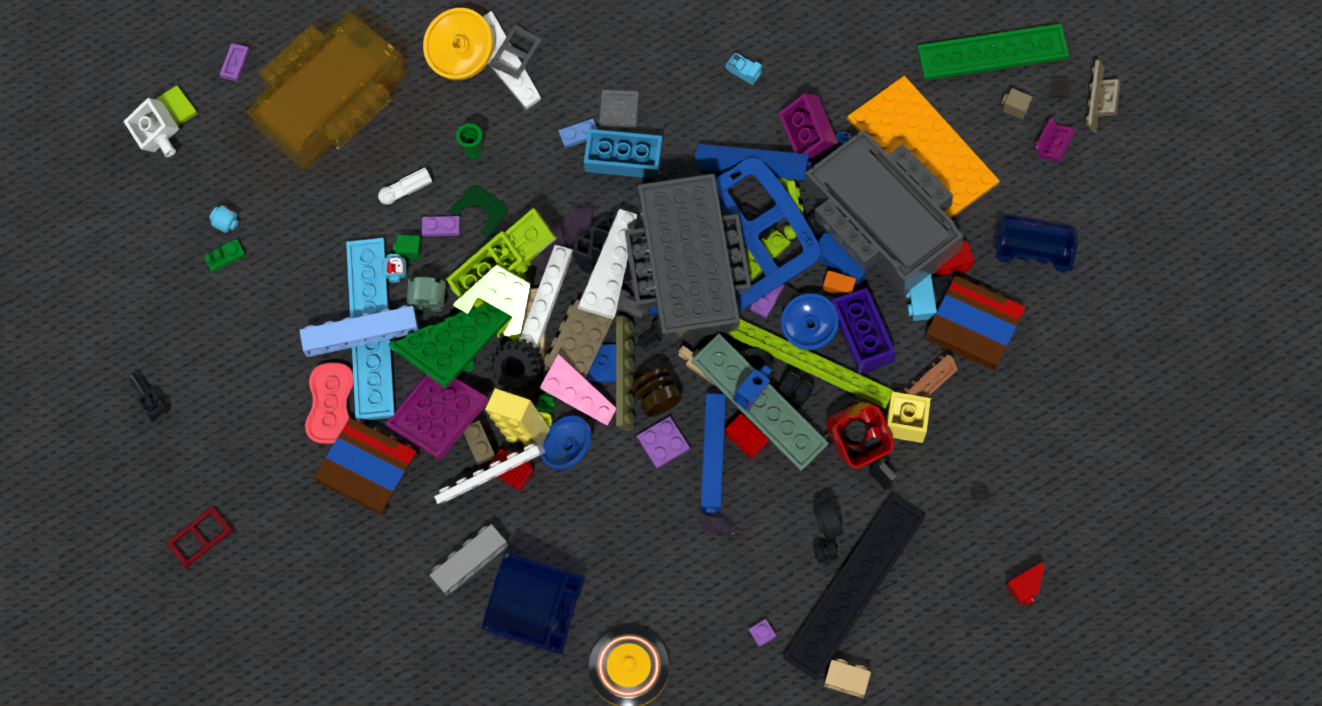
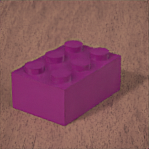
M804 93L779 112L794 152L809 154V162L815 161L838 144L819 96Z

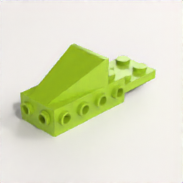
M533 208L506 232L501 231L446 280L450 284L452 291L459 298L497 264L526 280L527 277L524 273L527 271V267L532 264L530 261L557 238L537 209ZM478 297L472 309L484 305L486 301Z

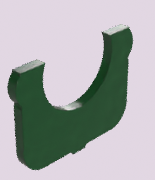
M477 186L469 187L450 209L452 214L459 216L460 212L467 207L477 206L482 208L487 213L488 222L480 232L487 237L494 234L495 228L508 212L507 206L496 199L491 193L488 194Z

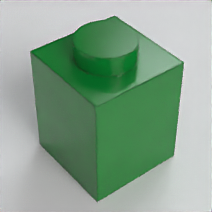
M397 235V241L393 243V253L400 254L404 259L420 260L422 248L420 236Z

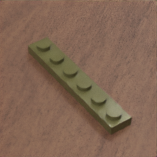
M624 316L616 317V427L625 431L633 430L634 397L631 389L634 383V325L632 320Z

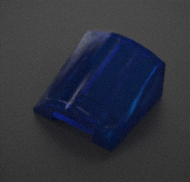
M511 553L504 555L492 588L480 632L562 655L568 637L567 633L585 577Z

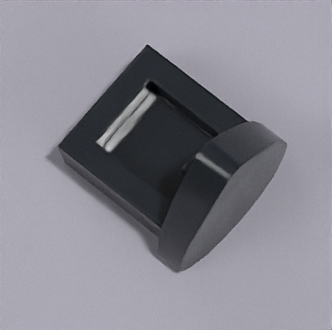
M887 456L874 463L869 471L885 490L897 478L886 465L890 461Z

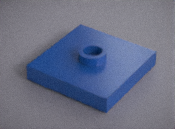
M616 344L601 346L586 377L588 382L616 383Z

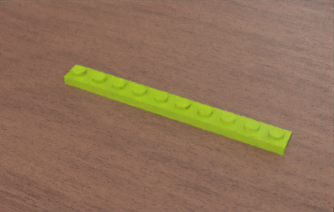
M739 319L738 331L724 333L850 393L859 395L863 399L886 409L891 393L894 392L808 350L797 348L790 342Z

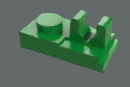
M235 239L205 254L204 258L213 273L246 255L239 241Z

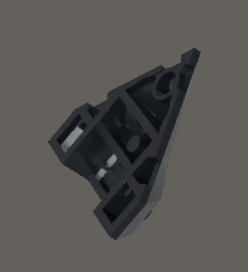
M616 208L574 239L572 255L583 272L591 274L594 270L596 261L618 212ZM628 259L623 282L632 280Z

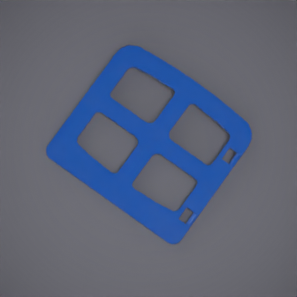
M748 158L715 179L721 209L726 216L739 215L743 244L749 249L765 274V278L751 286L750 293L735 295L738 313L813 266L821 255L820 245L800 210L775 175L762 160L757 158ZM739 170L742 175L732 180L730 175ZM748 176H754L776 203L772 209L753 221H747L728 194L729 188ZM785 218L798 237L803 252L782 267H777L759 240V234Z

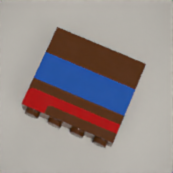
M955 276L926 333L925 340L992 371H996L1026 307L1022 306L1018 301L1006 299L1000 293H993L987 290L983 285H975L965 277Z
M349 418L314 479L317 483L385 516L388 511L387 503L414 458L418 459L419 455L412 445H403L399 443L396 437L391 435L387 437L378 428L373 427L371 429L362 420Z

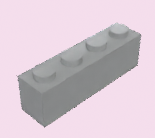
M492 524L489 527L485 526L473 540H467L463 544L462 549L451 553L445 563L435 566L431 571L430 577L447 597L506 549L508 544Z

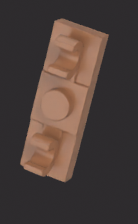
M947 355L945 358L940 356V362L938 364L932 363L933 368L925 373L918 382H911L913 385L911 389L904 388L906 394L921 397L930 396L958 370L953 357Z

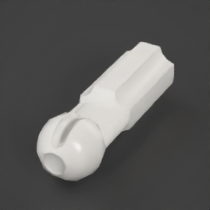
M423 168L389 187H383L378 193V198L382 204L390 205L395 200L433 182L428 171Z

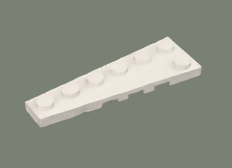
M492 11L483 16L489 23L494 36V49L488 64L494 58L506 38ZM506 50L503 51L498 59V62L516 71L522 64L518 56ZM492 68L526 110L541 100L525 69L519 79H516L500 70Z
M621 209L618 210L577 309L614 319L628 259L625 231L634 230L637 214Z

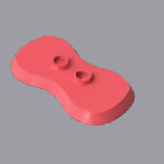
M324 363L318 365L310 375L309 386L313 396V404L306 419L305 429L308 437L315 442L324 444L335 443L349 419L346 404L354 379L351 369L344 364Z

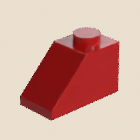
M1043 563L1038 564L1007 583L1006 587L1018 606L1023 604L1028 606L1036 601L1035 597L1039 593L1044 570Z

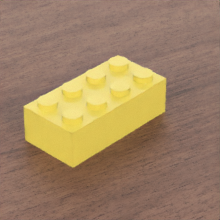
M498 389L494 390L485 410L490 415V419L499 427L500 432L505 435L506 440L515 444L517 442L523 443L525 447L531 444H535V446L543 445L550 428L533 403L528 399Z

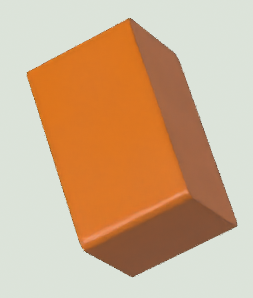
M827 271L823 292L840 297L853 293L856 279Z

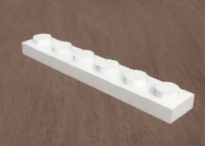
M558 245L554 246L519 341L526 339V343L530 341L534 343V348L539 347L572 259V249Z
M531 444L524 448V452L520 454L518 452L507 456L508 460L502 463L497 461L490 465V469L486 471L484 469L473 473L474 477L468 480L463 478L456 482V486L452 488L447 486L439 490L440 494L434 496L437 504L445 503L545 453L543 446Z

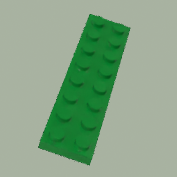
M1061 24L917 46L924 81L1066 60L1069 58Z

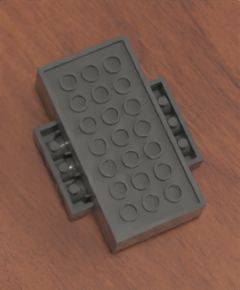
M863 129L857 136L852 137L805 173L806 194L818 206L815 209V220L864 272L874 265L903 297L930 274L932 276L936 273L939 267L962 250L964 236L956 228L952 219L944 212L952 206L953 194L903 144L890 154H887Z
M714 174L638 185V204L642 228L625 231L636 309L656 307L662 342L738 331L740 320L735 295L750 293L751 284L739 215L721 216Z

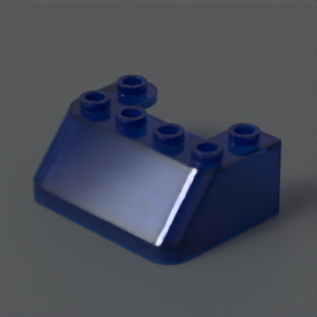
M1001 215L995 258L1006 263L1014 260L1015 256L1021 260H1028L1030 258L1035 259L1039 263L1052 262V265L1059 272L1072 271L1078 246L1077 230L1075 227L1066 224L1013 215Z

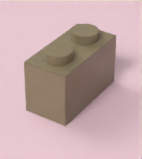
M480 421L470 424L463 433L478 467L481 468L490 464L495 454Z

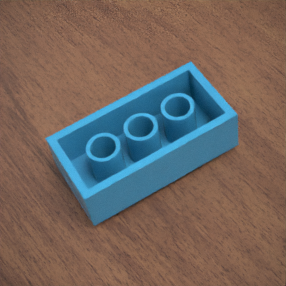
M588 129L584 157L585 172L659 179L663 149L662 136Z

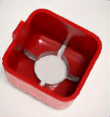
M859 402L827 419L826 427L840 460L852 468H861L889 454L894 448V441L881 410L871 403ZM849 419L851 421H860L867 427L865 428V437L860 442L864 450L863 452L858 444H848L846 440L842 439L844 438L845 428L850 423ZM873 437L880 439L881 445L866 452L863 446L865 441ZM858 446L863 455L850 460L846 451Z

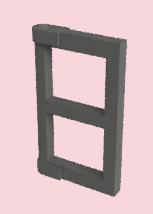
M513 25L489 65L498 71L500 70L519 79L540 45L542 38L523 30V28L517 25ZM515 33L534 42L528 54L508 45ZM504 50L524 59L517 71L498 62Z

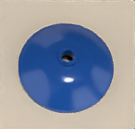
M811 293L800 295L791 300L785 307L781 318V327L786 339L795 347L803 350H816L826 346L835 337L839 326V318L831 301L821 295ZM809 323H815L814 327H808Z
M567 416L557 420L549 427L550 430L542 445L545 453L540 455L542 461L554 470L568 469L577 464L586 455L591 444L592 432L589 424L578 416Z

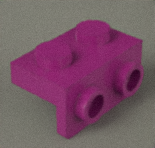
M1050 118L1043 128L1040 139L1035 144L1039 157L1060 162L1075 134L1074 129L1056 125L1055 120Z

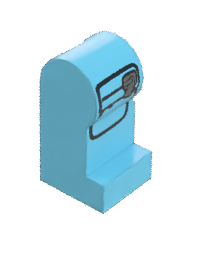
M733 53L725 65L729 72L751 85H754L762 73L761 64L753 63L737 53Z

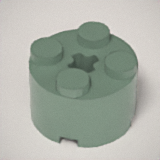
M416 277L413 282L409 279L406 304L413 306L415 311H423V308H430V311L441 312L445 304L446 282L440 280V283H437L435 278Z

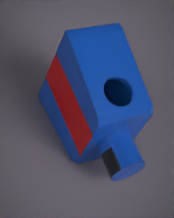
M765 365L760 371L754 369L736 391L733 401L749 412L767 389L770 383L768 378L772 375L773 371Z

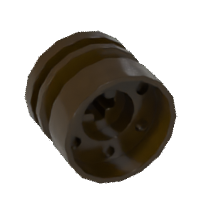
M658 368L644 374L631 386L632 391L636 393V398L642 400L640 406L647 417L658 416L674 408L682 400L677 386L671 385L673 379L669 376L666 368Z

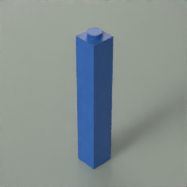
M698 144L695 154V170L725 173L748 158H757L765 163L776 178L805 180V173L812 168V162H809V154ZM738 170L733 174H741V172Z
M706 394L701 511H705L706 514L710 515L721 512L726 395Z

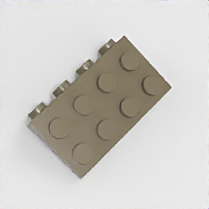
M576 300L574 305L571 304L567 311L569 316L566 321H562L559 327L560 335L559 337H554L551 344L553 349L550 354H546L543 361L545 370L548 371L559 354L586 379L614 319L577 309L580 300Z

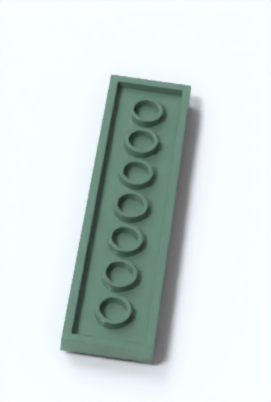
M720 334L691 360L800 471L829 444L770 384L749 412L733 401L736 391L753 372L754 368Z

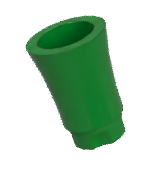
M475 124L462 125L457 130L456 139L461 145L464 154L470 157V159H476L482 154L483 150L481 141L482 131Z

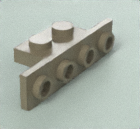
M1096 60L1095 66L1092 68L1093 83L1090 84L1091 99L1088 100L1089 115L1086 117V124L1093 133H1097L1098 118L1100 116L1117 115L1121 84L1119 79L1103 80L1105 67L1100 60Z

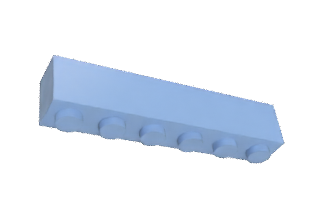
M404 305L395 310L385 309L376 314L366 313L357 318L347 317L338 322L328 321L320 326L309 325L305 329L300 330L303 352L306 357L405 337L410 333H416L419 329L413 306Z

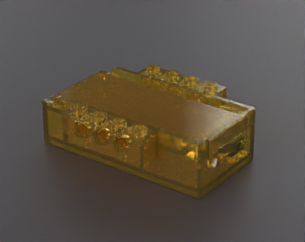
M349 11L325 35L311 24L259 72L260 78L267 88L255 98L253 106L246 111V114L254 129L305 172L332 145L340 149L391 101L389 92L408 73L402 55L362 20L356 17L355 14Z

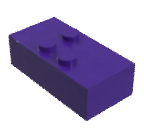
M868 288L831 300L839 318V330L858 374L895 362V350Z

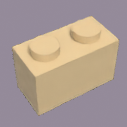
M842 659L831 660L824 687L864 698L871 674L870 671H867L868 668L862 665H856L855 667L847 665L848 662Z

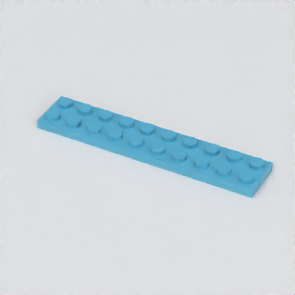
M384 238L346 242L350 317L357 318L366 313L376 314L382 310L389 309L387 279L382 275V260L386 258ZM391 340L352 348L356 419L364 421L391 418L395 413L392 354L388 345Z

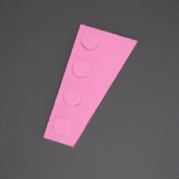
M557 355L540 389L608 425L616 411V407L565 361L561 355Z

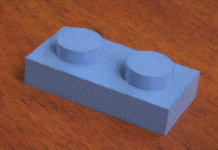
M590 119L558 131L564 147L568 148L587 141L588 129L597 130L594 120Z

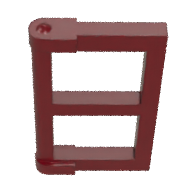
M211 506L166 542V545L178 558L183 567L187 569L228 534H231L233 530L217 510ZM212 514L224 531L207 543L195 527ZM192 531L204 547L186 560L174 544Z

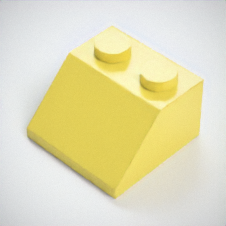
M898 392L891 393L886 424L892 438L923 443L927 432L931 398Z

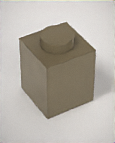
M1012 88L1010 93L1005 94L1001 104L1004 105L1003 112L1023 119L1030 106L1032 96Z

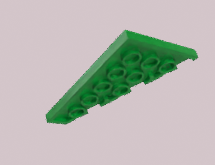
M484 302L482 306L475 309L471 308L468 314L460 312L454 317L446 318L444 322L434 326L433 324L418 330L416 333L406 335L405 338L394 343L391 341L388 345L391 350L446 389L512 316L488 302Z

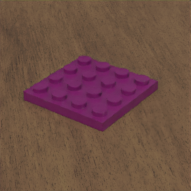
M426 375L387 421L386 426L438 460H441L489 402V399L456 378L445 389Z

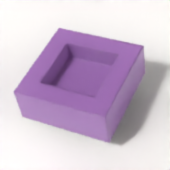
M766 619L749 629L759 648L776 638V634Z

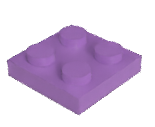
M671 417L637 435V439L656 469L690 450Z

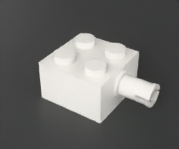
M147 98L124 120V123L142 150L156 152L161 148L165 157H171L175 154L176 150L169 142V138L179 128L162 101Z

